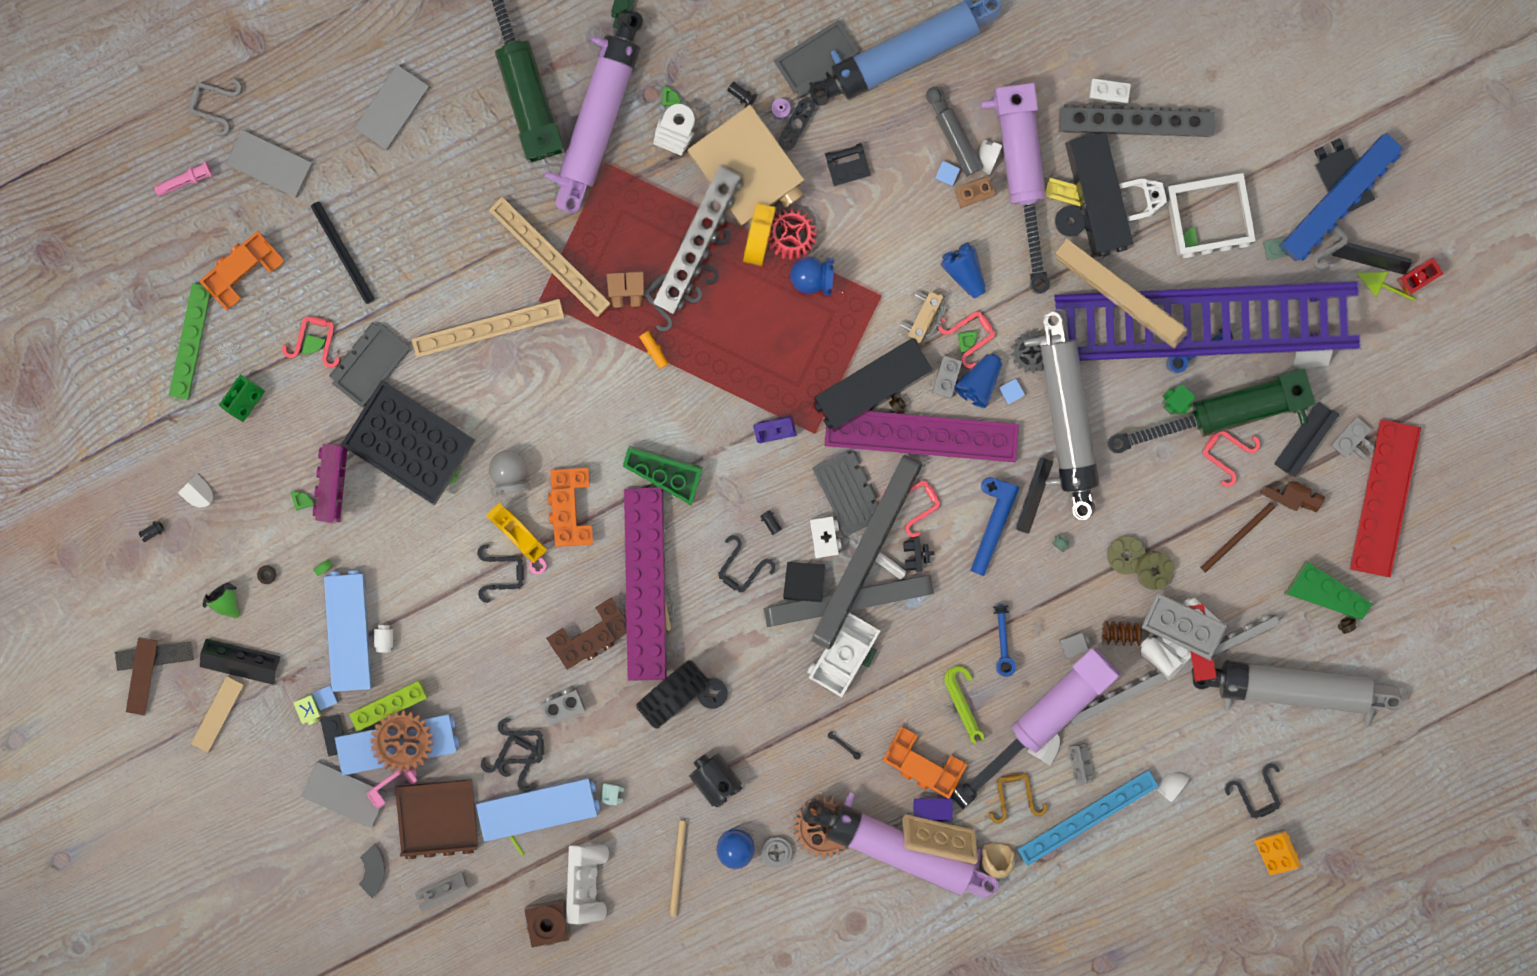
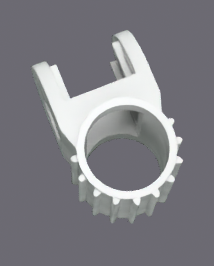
M683 104L670 106L666 110L663 119L659 118L653 144L682 156L695 135V132H692L695 125L692 110ZM682 117L685 121L682 125H676L674 123L675 118Z

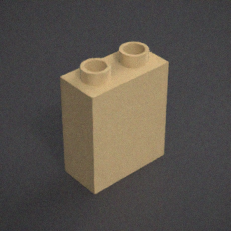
M751 105L687 150L710 185L719 166L723 164L744 174L742 179L744 184L741 190H737L734 195L736 198L732 208H728L741 228L748 223L751 226L756 203L772 207L780 201L787 208L804 195L799 189V186L804 184L803 177ZM722 184V191L727 194L730 188L728 184Z

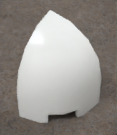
M983 140L978 152V159L983 167L982 171L990 175L1002 145Z
M198 474L178 492L188 503L196 507H206L213 500L210 487Z
M1058 734L1037 753L1033 752L1030 748L1027 752L1050 766L1059 750L1060 739Z
M1180 773L1169 774L1159 782V787L1156 790L1172 802L1187 784L1189 777Z

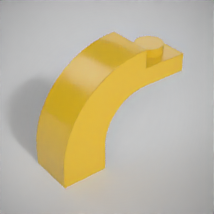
M756 203L745 249L744 263L762 267L775 207Z
M500 502L486 515L531 562L537 561L547 551L532 532Z

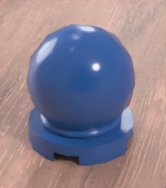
M811 256L802 257L797 260L790 271V281L793 287L800 293L807 295L815 294L821 290L824 291V296H832V290L828 289H832L834 270L833 265L830 264H834V258H826L824 263L818 258Z
M730 829L724 832L718 839L716 847L717 857L727 868H744L753 859L755 852L754 841L750 834L744 830Z

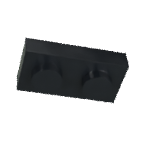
M340 715L322 718L320 721L328 757L338 755L335 737L344 735Z

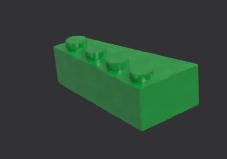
M630 445L623 463L624 468L692 506L703 466Z
M1309 562L1303 563L1284 593L1360 620L1364 619L1373 605Z

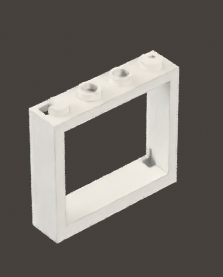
M1243 173L1165 188L1177 256L1183 255V258L1194 257V253L1197 252L1207 255L1212 254L1214 249L1219 248L1221 252L1232 250V246L1239 245V248L1250 247V243L1256 241ZM1237 183L1247 237L1185 248L1176 194Z

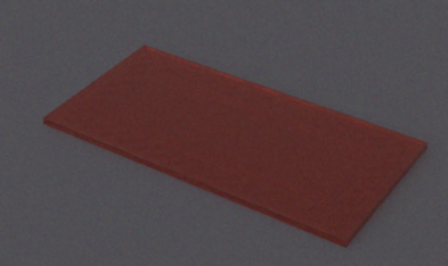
M605 163L561 255L611 305L599 317H596L553 273L539 301L546 303L560 299L565 314L646 353L648 350L639 337L645 332L650 331L671 365L779 417L793 415L795 425L815 434L824 415L822 412L818 413L813 405L815 403L814 397L841 381L881 295L836 273H833L832 289H828L832 290V296H824V291L821 290L815 294L807 295L800 293L793 287L790 281L791 267L799 260L795 255H793L792 260H789V255L782 259V253L779 252L778 255H775L776 248L770 250L769 247L772 243H767L762 267L744 263L743 259L749 232L725 221L723 226L720 225L717 230L719 232L717 239L724 240L726 238L725 232L721 231V227H724L730 233L729 241L723 245L711 243L709 247L711 252L706 260L703 259L701 263L718 271L719 278L714 284L705 283L707 279L713 280L715 274L702 268L699 276H695L692 282L694 287L691 293L687 294L691 299H696L698 297L696 287H698L702 291L701 300L697 303H690L684 298L686 303L682 311L674 314L662 308L671 318L672 327L666 332L659 331L656 326L660 325V327L665 328L668 325V320L657 311L646 297L642 296L641 307H631L630 297H623V307L613 308L608 293L607 274L624 273L625 290H627L626 273L644 272L645 292L648 289L647 287L657 277L660 278L662 274H668L678 253L681 240L684 238V234L688 232L699 207ZM710 218L705 219V225L708 228H711L713 225ZM696 239L699 245L704 244V240ZM690 252L688 254V258L692 262H695L696 256L694 253ZM683 269L680 271L681 278L687 279V272ZM662 284L653 293H649V296H651L654 300L656 299V296ZM673 286L672 294L678 296L679 292Z

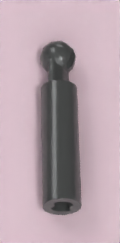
M933 86L927 90L926 99L932 104L937 114L936 119L963 172L968 177L983 169L953 108H949L944 98V91L938 86Z

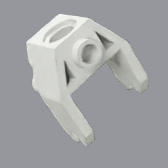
M1141 178L1119 184L1120 189L1133 186L1143 188L1148 204L1142 213L1128 216V222L1151 217L1168 203L1164 185L1161 182ZM1154 192H1159L1158 198H1153Z

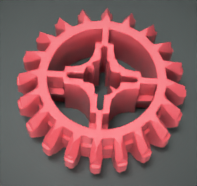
M790 208L789 213L783 209L782 215L776 212L775 218L772 220L767 243H772L769 247L770 250L776 248L775 255H778L779 252L782 253V259L786 255H789V260L793 259V255L800 259V253L806 256L807 250L811 251L813 248L811 245L816 243L814 239L817 236V233L814 232L816 226L810 225L813 221L812 218L806 220L807 213H804L803 216L800 215V209L797 210L796 214L793 213V208ZM788 221H794L799 224L791 225ZM780 224L783 235L777 239L776 228ZM804 229L806 241L802 244L799 234ZM788 231L789 233L795 232L794 237L792 235L787 236ZM790 243L794 247H787L783 244Z

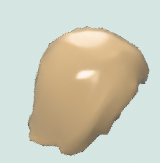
M995 843L984 845L982 849L983 869L987 875L993 878H1004L1013 871L1015 853L1007 845Z

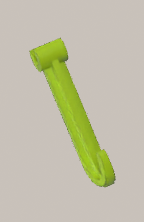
M955 666L946 672L944 682L968 732L969 741L972 744H976L974 736L977 734L979 739L983 741L984 734L980 732L955 679V674L962 672L968 681H971L972 677L964 667Z

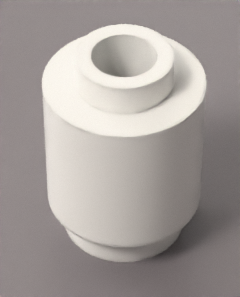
M378 625V629H374V647L376 652H391V648H393V629H390V625Z

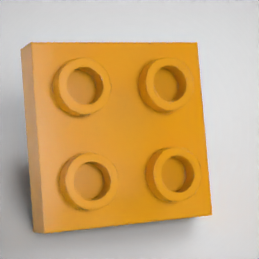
M1286 831L1255 840L1270 875L1295 870L1302 866L1297 857L1298 852H1295L1289 839L1291 837Z

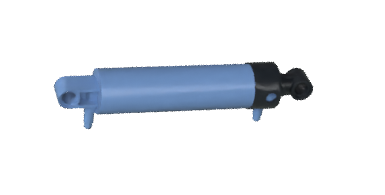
M962 0V3L843 61L837 51L832 50L831 55L835 62V65L832 66V72L835 80L831 77L825 81L814 82L810 86L813 102L819 106L826 105L831 98L841 94L840 90L847 100H851L867 92L869 89L980 35L979 27L1000 17L1002 13L1000 0H980L976 3H973L972 0ZM992 5L997 6L994 10L988 9ZM824 91L823 95H816L817 92Z

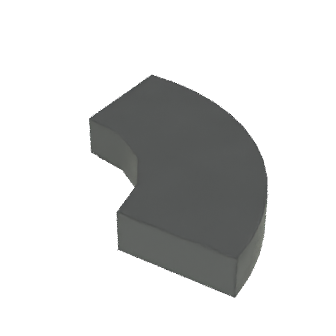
M376 844L360 857L364 863L365 873L359 885L371 898L380 889L385 872L384 859Z

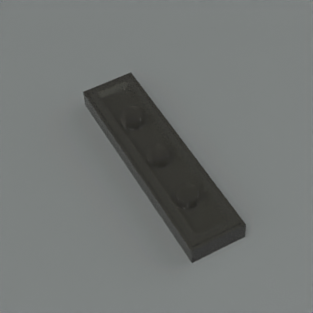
M192 641L157 646L154 666L194 660ZM136 649L115 652L117 671L133 669Z

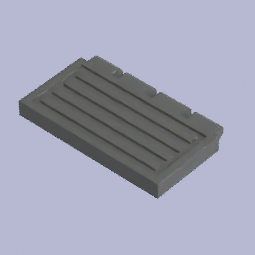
M837 20L775 59L774 63L793 93L798 92L802 98L810 93V83L827 80L826 73H829L833 78L835 77L832 72V66L835 65L831 55L832 50L837 51L842 61L855 56L859 51L841 22Z
M373 322L364 332L369 338L365 339L361 336L352 346L357 353L353 354L351 351H348L340 361L345 368L342 369L337 365L329 375L334 380L332 384L362 408L369 401L380 381L386 380L411 349L383 325L377 326Z
M846 451L812 468L845 536L867 527L880 502L872 504L871 501L878 497L871 484L863 486V483L869 481L863 467L855 469L854 466L861 463L855 451L850 454Z

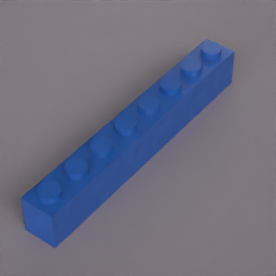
M1388 133L1382 134L1283 240L1279 247L1294 261L1305 260L1311 253L1309 250L1313 246H1318L1324 238L1322 236L1326 232H1331L1337 224L1335 222L1339 218H1344L1349 213L1348 208L1352 204H1357L1362 199L1361 194L1374 186V180L1387 172V166L1390 162L1394 163L1400 158L1401 155L1399 153L1403 148Z

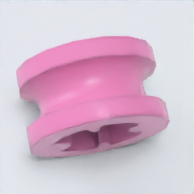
M541 557L538 559L540 564H543V569L540 568L541 571H536V568L532 566L533 562L530 561L529 569L534 574H541L546 570V561Z

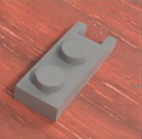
M459 872L417 892L415 895L419 900L425 898V902L419 905L420 910L424 911L467 891L468 887L462 872Z

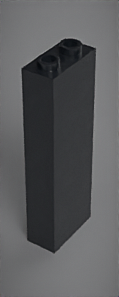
M1104 132L1066 142L1065 146L1074 183L1077 188L1076 191L1078 192L1092 255L1098 253L1099 257L1109 255L1110 250L1116 249L1117 252L1128 250L1127 246L1133 245V240L1107 133Z
M911 338L816 395L813 405L818 413L822 412L825 419L823 421L827 428H832L835 432L932 374L933 369L914 338Z

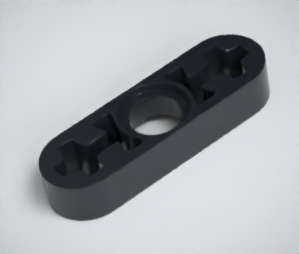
M805 98L798 103L779 137V145L782 149L791 150L796 145L814 112L815 105L812 100ZM806 103H809L811 111L807 110L805 112L804 116L807 117L806 120H804V118L799 115H795L797 112L801 114L803 108L801 107L802 104L805 105ZM794 119L802 121V127L798 130L793 129L791 126V122ZM789 128L791 132L797 133L798 135L797 137L792 135L791 142L793 143L785 146L783 145L784 141L782 140V138L788 137L790 132L786 131Z

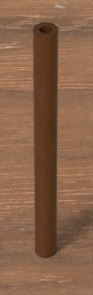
M1271 502L1265 506L1200 568L1206 573L1274 510L1275 506Z

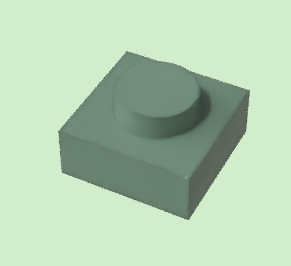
M1283 237L1263 242L1267 261L1287 256L1286 252L1279 247L1283 242Z

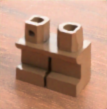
M989 177L954 190L960 208L995 196Z
M644 272L626 273L627 290H625L624 273L607 274L608 293L613 308L623 307V297H630L631 307H641L642 296H644Z

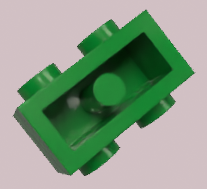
M240 374L219 406L228 414L244 422L261 399L265 390Z
M1179 384L1175 388H1169L1162 397L1165 399L1162 403L1164 404L1163 408L1171 415L1185 414L1192 407L1190 403L1195 399V396L1186 387Z

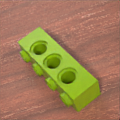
M419 680L350 713L349 716L356 730L359 731L380 721L381 718H387V714L391 716L394 714V711L399 712L429 696L422 681Z

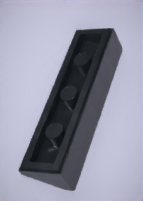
M1348 242L1332 253V256L1403 275L1407 273L1412 263L1411 259Z
M1040 457L1015 528L1018 531L1030 533L1046 486L1045 481L1048 480L1053 465L1051 460Z

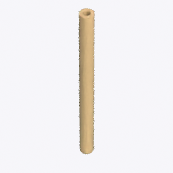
M679 820L670 916H677L686 820Z

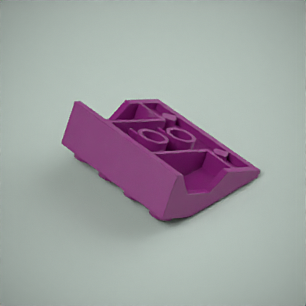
M323 444V447L319 448L318 458L321 459V467H317L316 477L319 478V486H315L314 496L317 497V505L313 506V516H315L316 521L327 523L341 522L348 449L344 446Z

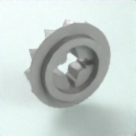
M774 837L764 843L761 854L768 866L780 868L790 861L792 849L784 838ZM775 844H777L779 850L785 851L779 854L778 860H776L775 854H768V852L774 851Z

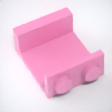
M410 767L409 773H407L405 768L402 770L410 784L417 781L415 778L417 774L412 767ZM399 770L366 793V796L376 809L386 804L377 790L400 774Z

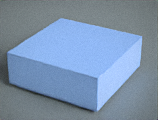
M943 161L935 179L953 186L960 168Z
M1016 379L999 388L1008 405L1025 396Z
M331 685L312 693L319 710L338 703L334 692H332Z

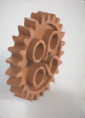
M394 711V717L387 714V721L381 718L380 722L382 725H375L378 731H372V736L376 738L370 739V743L376 745L371 747V751H377L373 756L374 758L380 757L378 764L385 762L384 769L391 766V771L394 772L398 768L401 774L405 768L407 773H409L410 767L417 770V763L423 766L424 762L422 759H429L426 753H432V749L428 746H432L433 741L428 739H431L433 734L427 733L430 731V726L424 727L426 721L419 722V715L412 718V712L405 716V712L402 711L401 716H398V713ZM390 729L398 731L395 736H390L387 732ZM413 729L417 731V735L410 737L407 735V732ZM400 739H404V745H400ZM393 747L397 752L394 755H390L386 752L387 749ZM409 748H413L417 752L410 756L406 751Z
M824 796L821 801L825 807L835 810L841 804V800H838L835 804L833 797H831L830 801H827L826 796ZM810 809L813 815H817L814 809ZM797 811L800 817H794V820L799 822L793 825V828L798 829L794 836H800L797 843H804L801 847L802 850L807 847L809 848L807 854L814 851L815 857H817L819 853H822V858L824 859L826 853L832 858L834 851L840 855V848L846 850V847L826 839V832H823L822 829L809 833L808 829L819 828L821 825H810L802 818V811ZM815 834H820L823 837L822 841L818 844L812 842V836Z

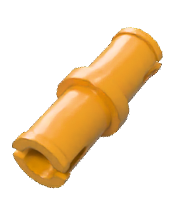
M650 331L645 332L639 337L648 350V356L653 358L659 370L670 364L660 350L661 346L657 345Z

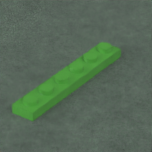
M192 283L169 392V396L189 400L211 295L203 285Z

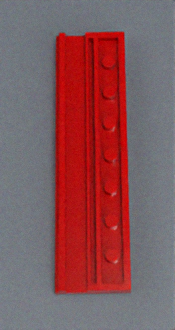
M1380 419L1350 570L1391 577L1421 427Z

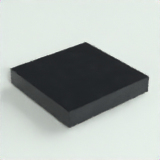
M787 562L783 599L822 602L825 564Z

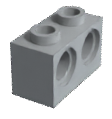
M942 356L932 390L933 394L946 398L952 397L962 361Z
M571 687L561 691V696L555 698L554 695L543 699L544 703L541 704L549 726L586 710L577 689L572 690ZM574 697L577 701L576 706L569 707L566 704V699ZM549 705H557L559 712L551 714L548 710Z

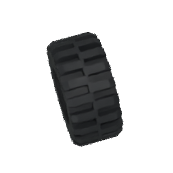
M687 660L636 704V707L653 728L658 729L710 685L709 680L693 661Z

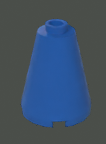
M993 353L991 355L986 354L956 383L954 390L964 400L970 399L974 401L973 405L986 408L990 402L1002 367L1001 358Z

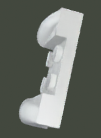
M1188 598L1183 603L1187 607L1201 604L1196 598ZM1204 606L1206 616L1221 622ZM1195 609V611H1198L1203 614V612L1199 609ZM1160 636L1156 639L1154 637L1151 639L1147 638L1141 644L1142 656L1154 664L1169 681L1192 659L1190 650Z
M849 613L830 650L825 648L817 663L812 662L807 671L810 674L808 678L842 697L879 635L880 630Z
M589 843V845L569 846L566 923H592L603 921L606 917V905L603 902L595 901L597 894V864L606 863L609 858L608 847L604 844Z

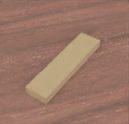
M226 676L191 743L192 745L207 753L210 751L245 684Z

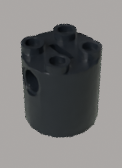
M719 753L710 759L706 754H703L693 762L697 769L689 777L711 806L720 807L728 801L726 798L728 795H735L743 789L741 787L742 782ZM720 782L724 785L723 792H720L718 789Z

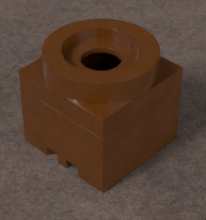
M564 899L525 907L524 911L531 948L570 940L571 933L569 923H566Z

